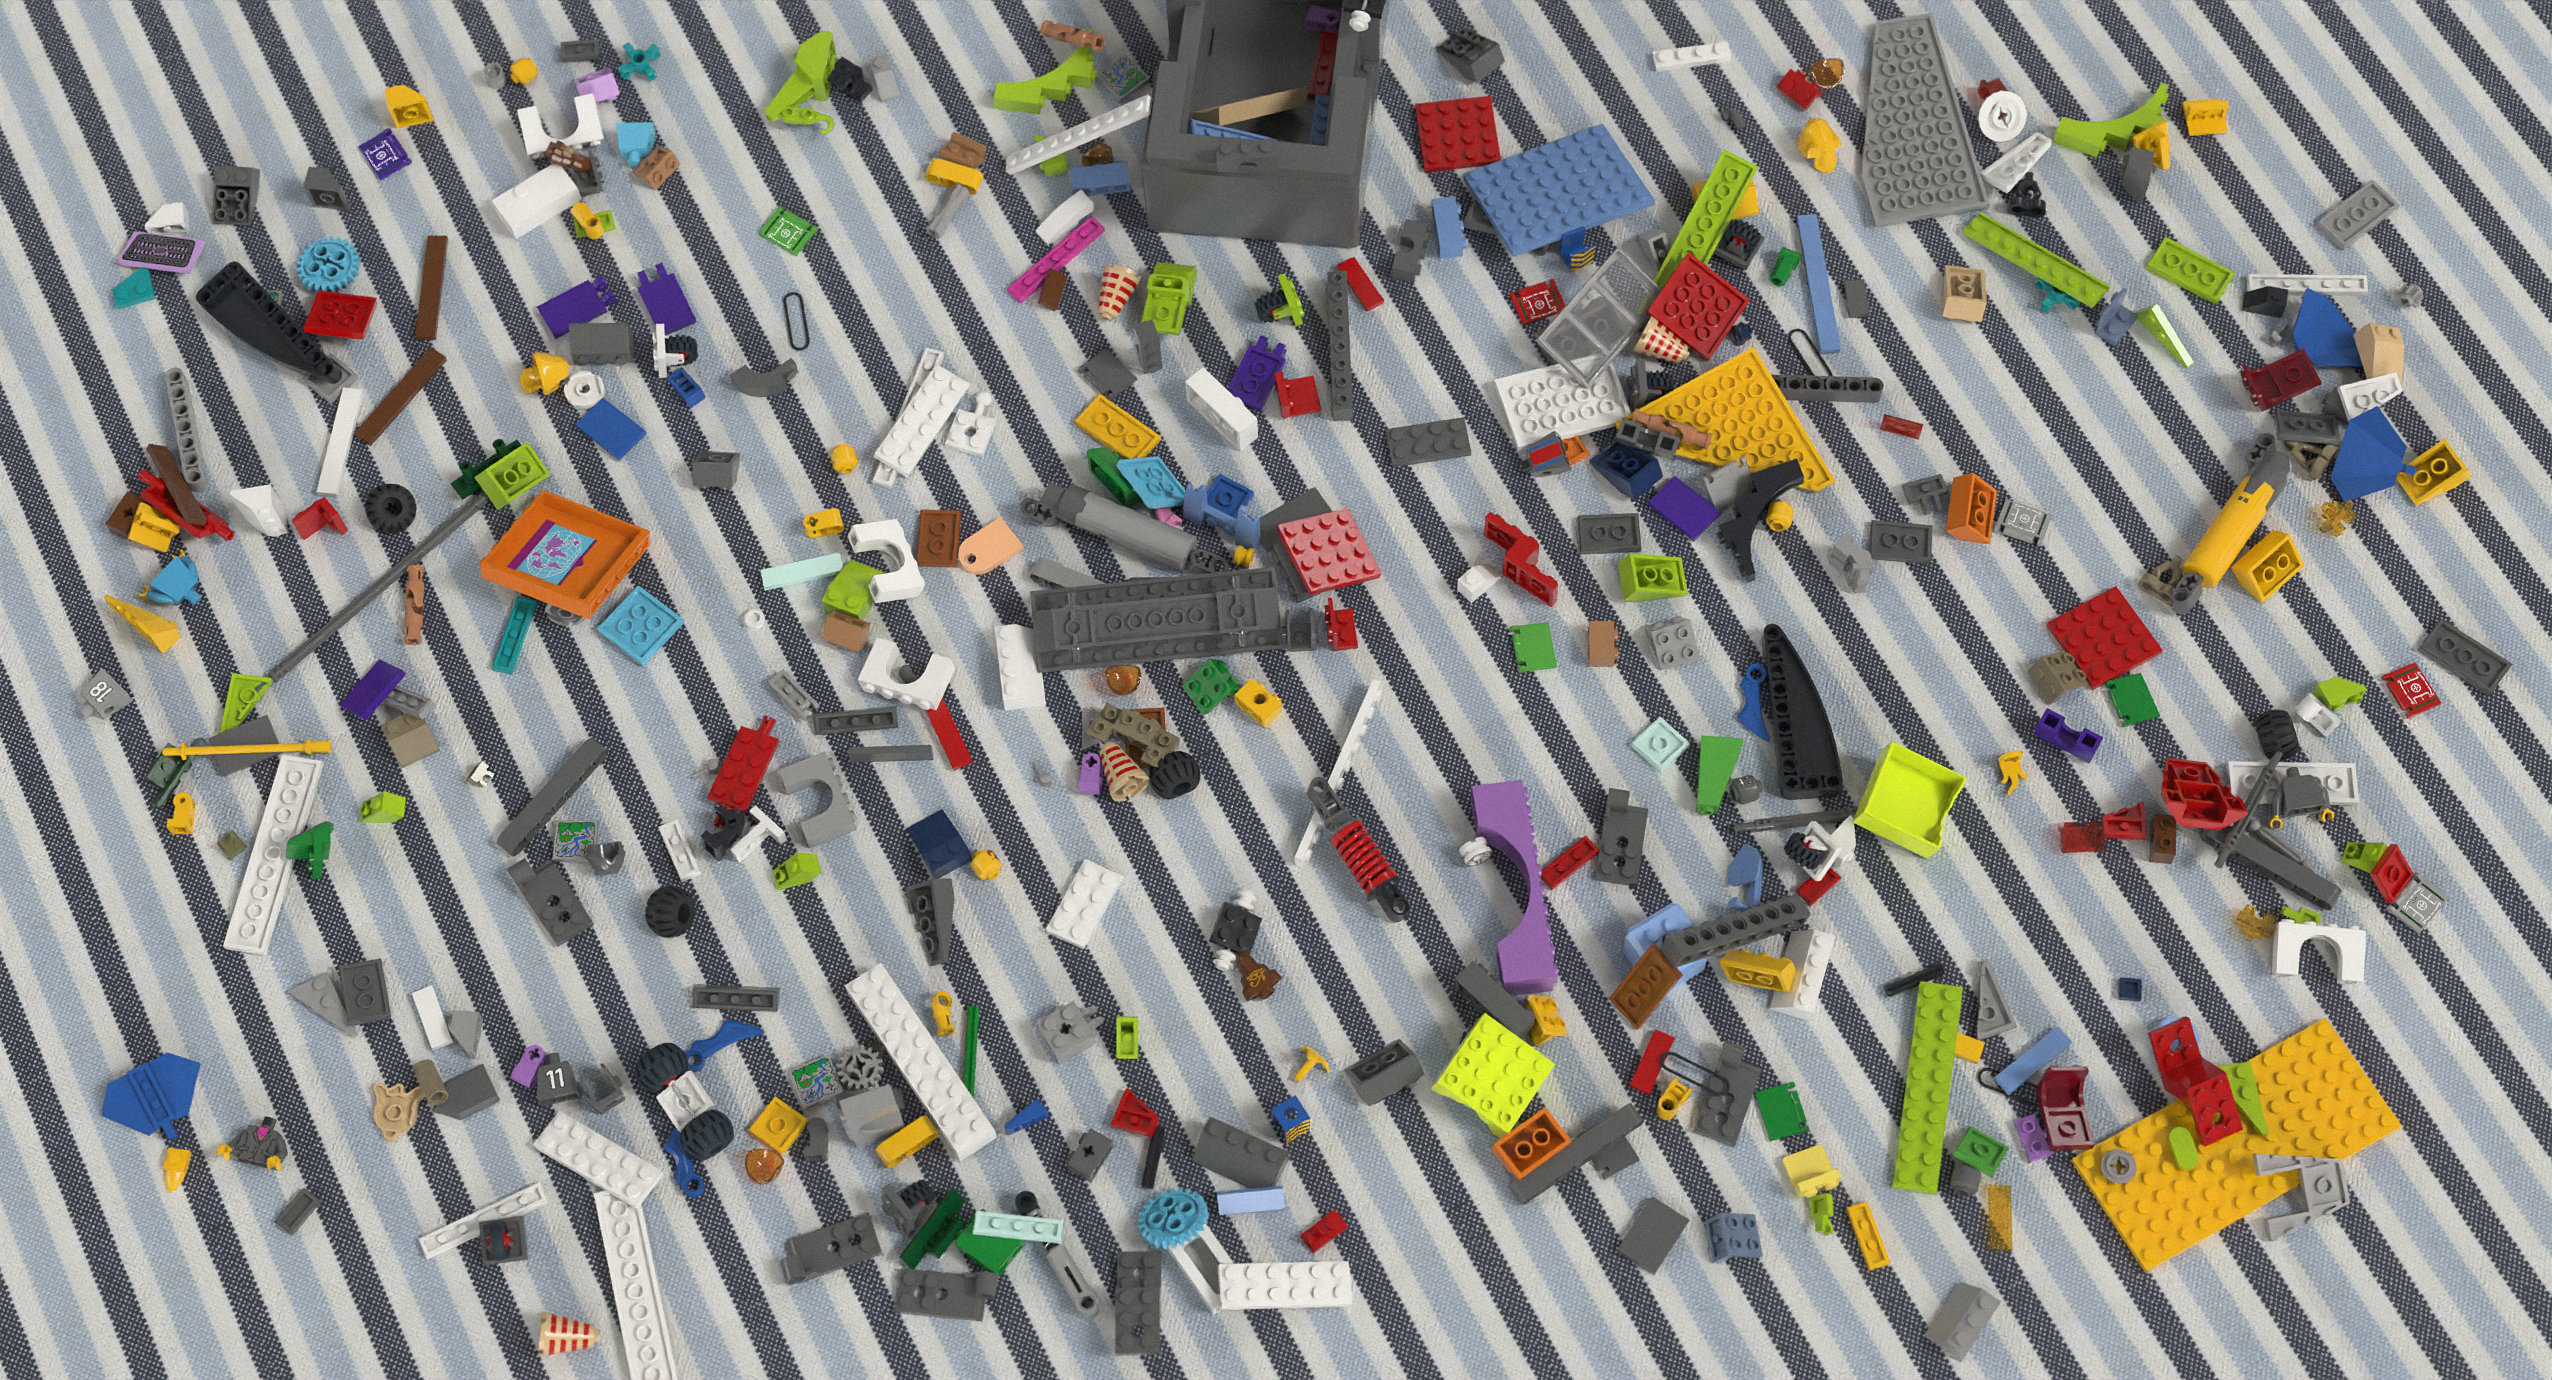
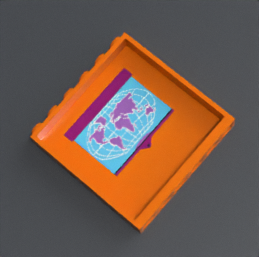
M543 490L538 496L534 497L531 505L523 510L522 515L502 535L501 540L492 546L489 554L481 559L479 565L481 577L590 620L650 546V531Z

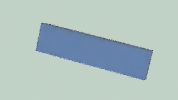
M2057 1026L2000 1072L1994 1080L2010 1095L2068 1048L2072 1041Z

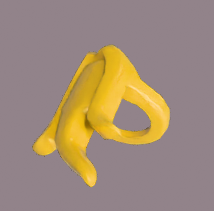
M2020 750L2001 754L1998 758L2004 777L2001 784H2005L2008 781V777L2012 783L2007 793L2008 796L2018 786V776L2021 779L2029 778V775L2024 774L2021 768L2020 761L2023 758V752Z

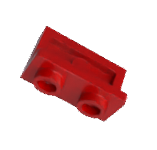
M1790 68L1776 87L1807 111L1818 96L1822 97L1823 94L1819 91L1821 87L1813 81L1811 83L1805 80L1807 76L1800 70L1795 72Z

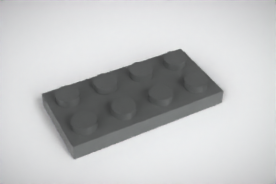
M1464 417L1386 429L1392 468L1471 456Z

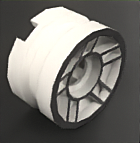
M1478 837L1475 838L1474 842L1468 841L1461 846L1459 852L1462 857H1465L1464 862L1466 866L1473 867L1479 865L1492 856L1493 852L1490 847H1487L1488 842L1486 838Z

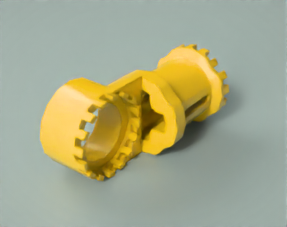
M939 991L930 999V1005L933 1009L932 1017L936 1021L938 1029L937 1035L938 1037H944L945 1034L948 1036L947 1034L951 1035L956 1031L950 1019L952 998L946 991ZM938 997L943 999L942 1001H944L945 1006L940 1004Z

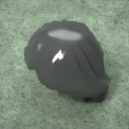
M621 841L607 844L602 843L601 845L589 844L585 857L596 873L611 875L617 873L622 868L626 852Z

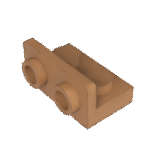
M953 132L950 143L940 149L939 156L953 163L976 169L984 162L986 146Z
M657 146L633 173L637 178L648 181L650 186L656 190L676 170L680 162L672 150Z

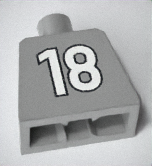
M102 668L81 691V695L87 703L79 711L86 719L96 711L103 718H107L130 704L133 700Z

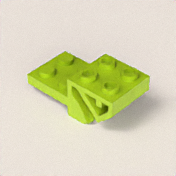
M1158 262L1155 265L1154 273L1149 276L1147 285L1148 295L1142 322L1153 320L1157 333L1180 336L1186 306H1191L1198 273L1196 266Z

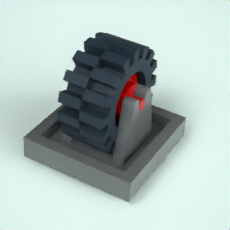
M1731 219L1713 253L1747 270L1764 242L1765 237L1758 233L1759 230L1757 228L1754 229L1753 224L1749 225L1747 221L1744 223L1742 219H1739V221Z
M1636 359L1634 366L1631 367L1630 376H1627V388H1630L1628 403L1632 405V413L1636 409L1642 408L1645 401L1650 400V402H1653L1675 390L1673 375L1669 372L1666 373V371L1660 373L1659 370L1647 372L1645 359Z
M924 1179L918 1180L917 1183L915 1181L912 1185L898 1192L888 1183L882 1187L881 1207L887 1216L891 1215L894 1218L896 1228L901 1233L904 1231L909 1237L915 1232V1217L924 1211L927 1205H930V1201L934 1200L936 1194Z

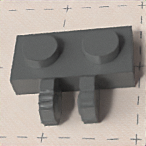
M1942 474L1908 482L1902 486L1909 505L1920 502L1921 509L1925 515L1930 514V507L1927 502L1929 499H1932L1933 506L1937 512L1942 510L1939 497L1948 493Z

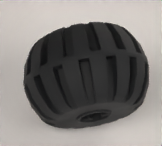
M391 483L375 488L368 496L365 506L369 522L377 530L384 533H398L407 529L414 521L417 511L415 499L410 491L401 485ZM388 504L396 507L393 514H390L389 511L386 512L385 509L388 507Z
M2279 709L2269 710L2257 718L2255 723L2257 734L2264 754L2268 759L2272 758L2275 751H2280L2283 754L2280 761L2287 760L2298 752L2299 742L2287 711Z
M1183 751L1167 753L1164 760L1162 757L1159 760V769L1151 766L1149 779L1152 789L1159 796L1167 800L1191 792L1200 782L1201 772L1197 761L1190 754Z
M671 885L657 889L651 894L646 903L645 918L647 924L654 933L661 937H678L684 934L693 922V917L695 916L693 899L686 890L678 886Z

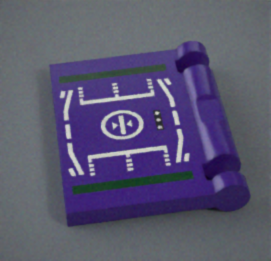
M390 128L385 129L384 132L359 146L380 180L412 163L411 159L407 158L406 151L396 136L392 134L393 132Z

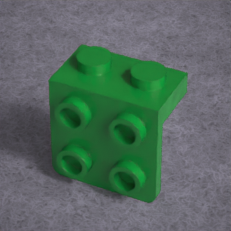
M1209 658L1183 683L1184 690L1204 715L1209 714L1228 695L1235 696L1241 689L1240 681L1231 675L1228 670L1229 666L1223 660Z

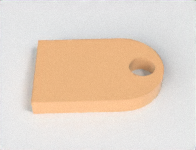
M999 517L967 538L961 544L958 555L961 566L967 572L980 575L990 572L1022 551L1024 547L1002 518ZM968 557L976 558V561L972 564L965 562Z

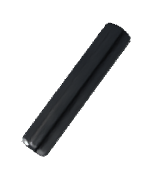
M1938 963L1885 986L1884 990L1888 997H1892L1918 986L1920 981L1928 982L1944 975L1945 970L1942 964Z
M1156 1126L1150 1140L1141 1184L1145 1189H1153L1155 1185L1165 1135V1128Z

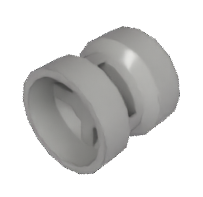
M490 63L485 66L483 72L488 86L492 89L502 88L506 84V77L502 67L497 63Z

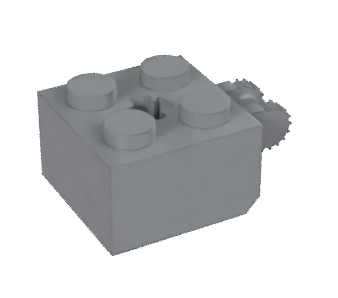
M1072 1001L1036 1021L1038 1030L1058 1065L1096 1043L1095 1036L1091 1030L1100 1026L1104 1020L1102 1017H1097L1089 1022L1085 1021L1086 1018L1097 1012L1096 1006L1093 1005L1080 1012L1075 1002Z

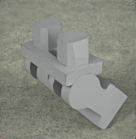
M1847 532L1834 545L1829 563L1841 573L1844 570L1848 573L1847 581L1848 584H1853L1854 593H1864L1867 590L1866 584H1869L1874 569L1873 563H1870L1871 554L1869 551L1860 549L1852 543L1854 537Z

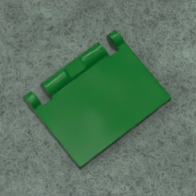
M2141 673L2109 680L2104 683L2106 688L2114 686L2108 693L2119 718L2124 719L2128 717L2129 719L2122 722L2123 727L2160 717Z
M1794 1082L1755 1092L1770 1142L1810 1131L1809 1126L1799 1127V1124L1806 1123L1807 1120L1798 1092L1792 1091L1788 1093L1787 1089L1795 1087Z

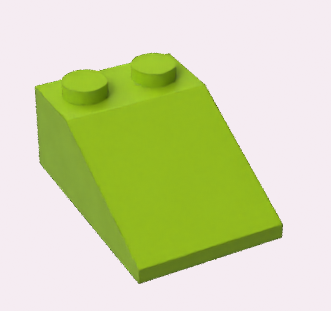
M526 442L474 478L497 510H499L551 474L529 443Z
M1629 553L1617 563L1624 601L1643 602L1688 595L1681 557Z
M850 560L831 582L821 602L824 611L831 613L835 610L864 621L874 602L868 586L874 575L886 573Z

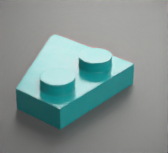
M149 268L138 269L112 289L117 309L156 299Z

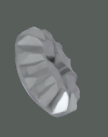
M2116 1149L2109 1151L2101 1162L2103 1175L2108 1178L2109 1182L2112 1181L2118 1185L2128 1183L2137 1171L2135 1159L2124 1150ZM2118 1159L2120 1166L2125 1168L2120 1171L2119 1175L2117 1169L2111 1167L2116 1165Z

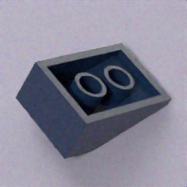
M1616 439L1589 460V463L1617 490L1633 500L1637 499L1663 478L1657 458L1640 449L1616 442Z
M943 809L906 828L908 835L934 879H939L972 861L970 850Z

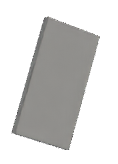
M2372 179L2316 221L2315 225L2344 251L2397 211L2400 204Z

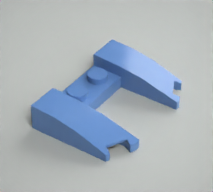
M1191 482L1188 483L1184 498L1183 518L1199 526L1205 520L1210 526H1217L1230 536L1235 535L1236 545H1241L1245 549H1256L1261 541L1260 518L1258 516L1255 519L1250 515L1246 516L1245 511L1247 508L1241 505L1238 517L1235 519L1208 505L1206 486L1201 485L1199 489L1193 490V484Z

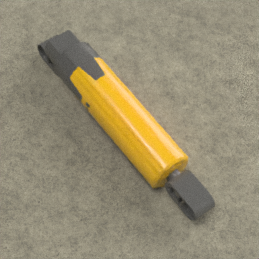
M2263 433L2259 435L2246 454L2249 471L2184 562L2182 569L2185 575L2171 594L2173 610L2177 614H2186L2193 608L2202 594V587L2214 588L2217 586L2285 488L2287 483L2285 477L2290 471L2289 457L2280 451H2276L2275 437L2272 434Z

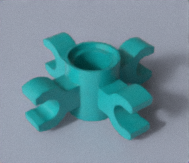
M629 42L622 46L626 50L624 53L630 58L629 63L623 64L618 68L621 72L620 76L624 80L628 79L634 72L645 74L650 82L657 78L654 74L655 70L649 65L651 60L658 59L661 56L658 51L660 49L656 44H652L647 51L635 50Z
M2039 277L2037 278L2038 281L2035 286L2048 292L2047 297L2042 302L2041 310L2048 313L2053 304H2061L2063 302L2073 310L2078 307L2079 300Z

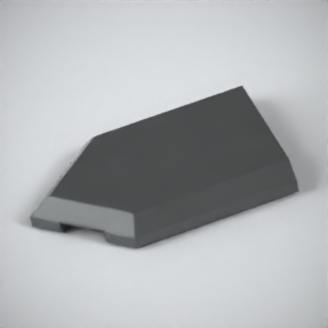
M481 1064L443 1083L448 1092V1098L443 1103L434 1105L432 1112L462 1120L499 1102L498 1094L484 1065Z

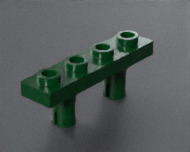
M502 439L495 440L492 445L496 453L474 468L468 461H464L459 465L463 475L450 484L462 500L481 488L474 477L521 446L517 439L507 446Z

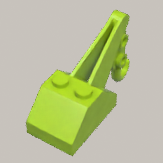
M820 31L799 45L798 53L794 54V64L797 65L796 70L765 109L768 121L774 122L781 118L785 123L804 125L822 121L827 122L828 127L819 133L827 134L832 131L834 121L829 115L821 114L811 108L797 107L811 97H814L817 101L828 102L831 83L827 79L834 70L837 56L832 32Z

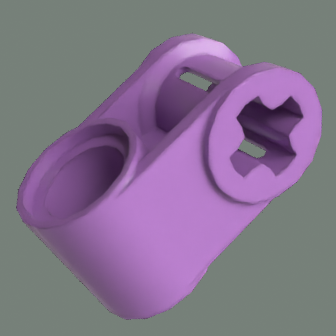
M1312 5L1309 7L1303 25L1311 31L1339 33L1340 14L1335 10Z
M1088 753L1083 757L1078 785L1080 794H1101L1104 769L1101 759L1095 753Z
M539 1045L529 1046L514 1068L511 1079L532 1089L537 1083L538 1067L547 1064V1053Z

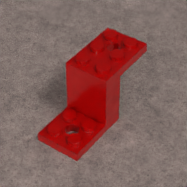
M2184 1016L2148 1032L2164 1089L2189 1105L2200 1144L2206 1147L2243 1130L2227 1073L2201 1057L2190 1018ZM2178 1040V1046L2171 1050L2172 1042ZM2220 1113V1119L2213 1123L2214 1115Z

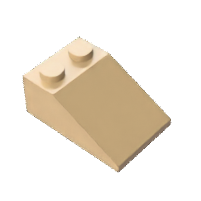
M1945 265L1942 317L1982 322L1987 303L1984 270Z
M2368 323L2353 334L2366 378L2371 379L2397 373L2401 384L2404 343L2399 328Z

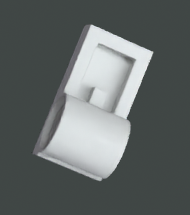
M2308 693L2295 708V712L2301 718L2314 725L2326 737L2342 722L2312 693Z

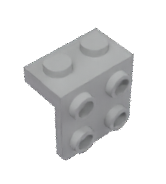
M1676 616L1670 618L1668 623L1656 622L1650 625L1651 628L1645 629L1647 637L1653 640L1661 669L1666 670L1699 659V652L1689 619Z

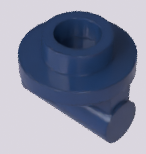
M1740 322L1738 325L1732 326L1731 330L1738 346L1752 339L1751 334L1753 331L1749 324Z

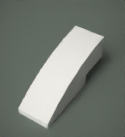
M1082 190L1078 191L1053 211L1037 228L1036 233L1048 246L1078 226L1080 219L1093 212V202Z

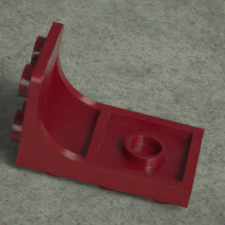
M2304 348L2259 369L2249 370L2246 364L2241 365L2242 372H2240V375L2243 379L2242 383L2246 391L2249 390L2253 405L2255 407L2259 406L2261 412L2322 384Z
M2051 1066L2045 1070L2035 1089L2050 1150L2093 1149L2095 1145L2083 1098L2084 1082L2089 1073L2087 1066Z

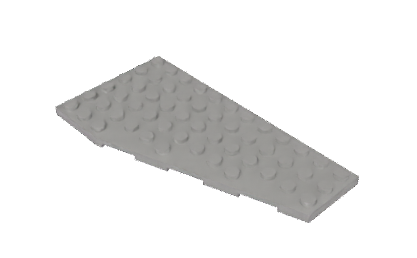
M1932 13L1876 21L1861 169V181L1874 227L1988 209L1990 205Z

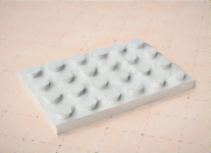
M1600 353L1570 362L1588 377L1605 356ZM1612 362L1588 389L1584 388L1560 364L1495 379L1494 382L1518 451L1527 449L1530 445L1553 431L1561 435L1563 440L1615 427L1614 423L1631 414Z

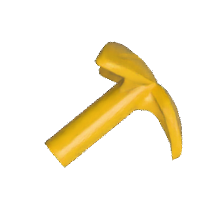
M1309 1046L1301 1048L1300 1051L1307 1052L1308 1060L1294 1075L1295 1079L1301 1082L1315 1063H1321L1326 1069L1327 1074L1330 1072L1326 1059L1315 1049Z

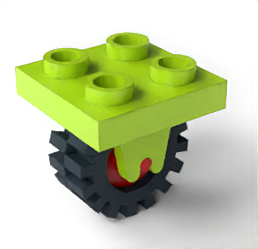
M1284 273L1278 276L1281 288L1272 290L1271 293L1268 291L1266 295L1262 294L1256 300L1255 308L1260 320L1265 323L1268 321L1272 323L1273 320L1277 322L1279 318L1284 319L1292 315L1295 326L1303 324L1301 316H1304V312L1292 279L1288 280Z

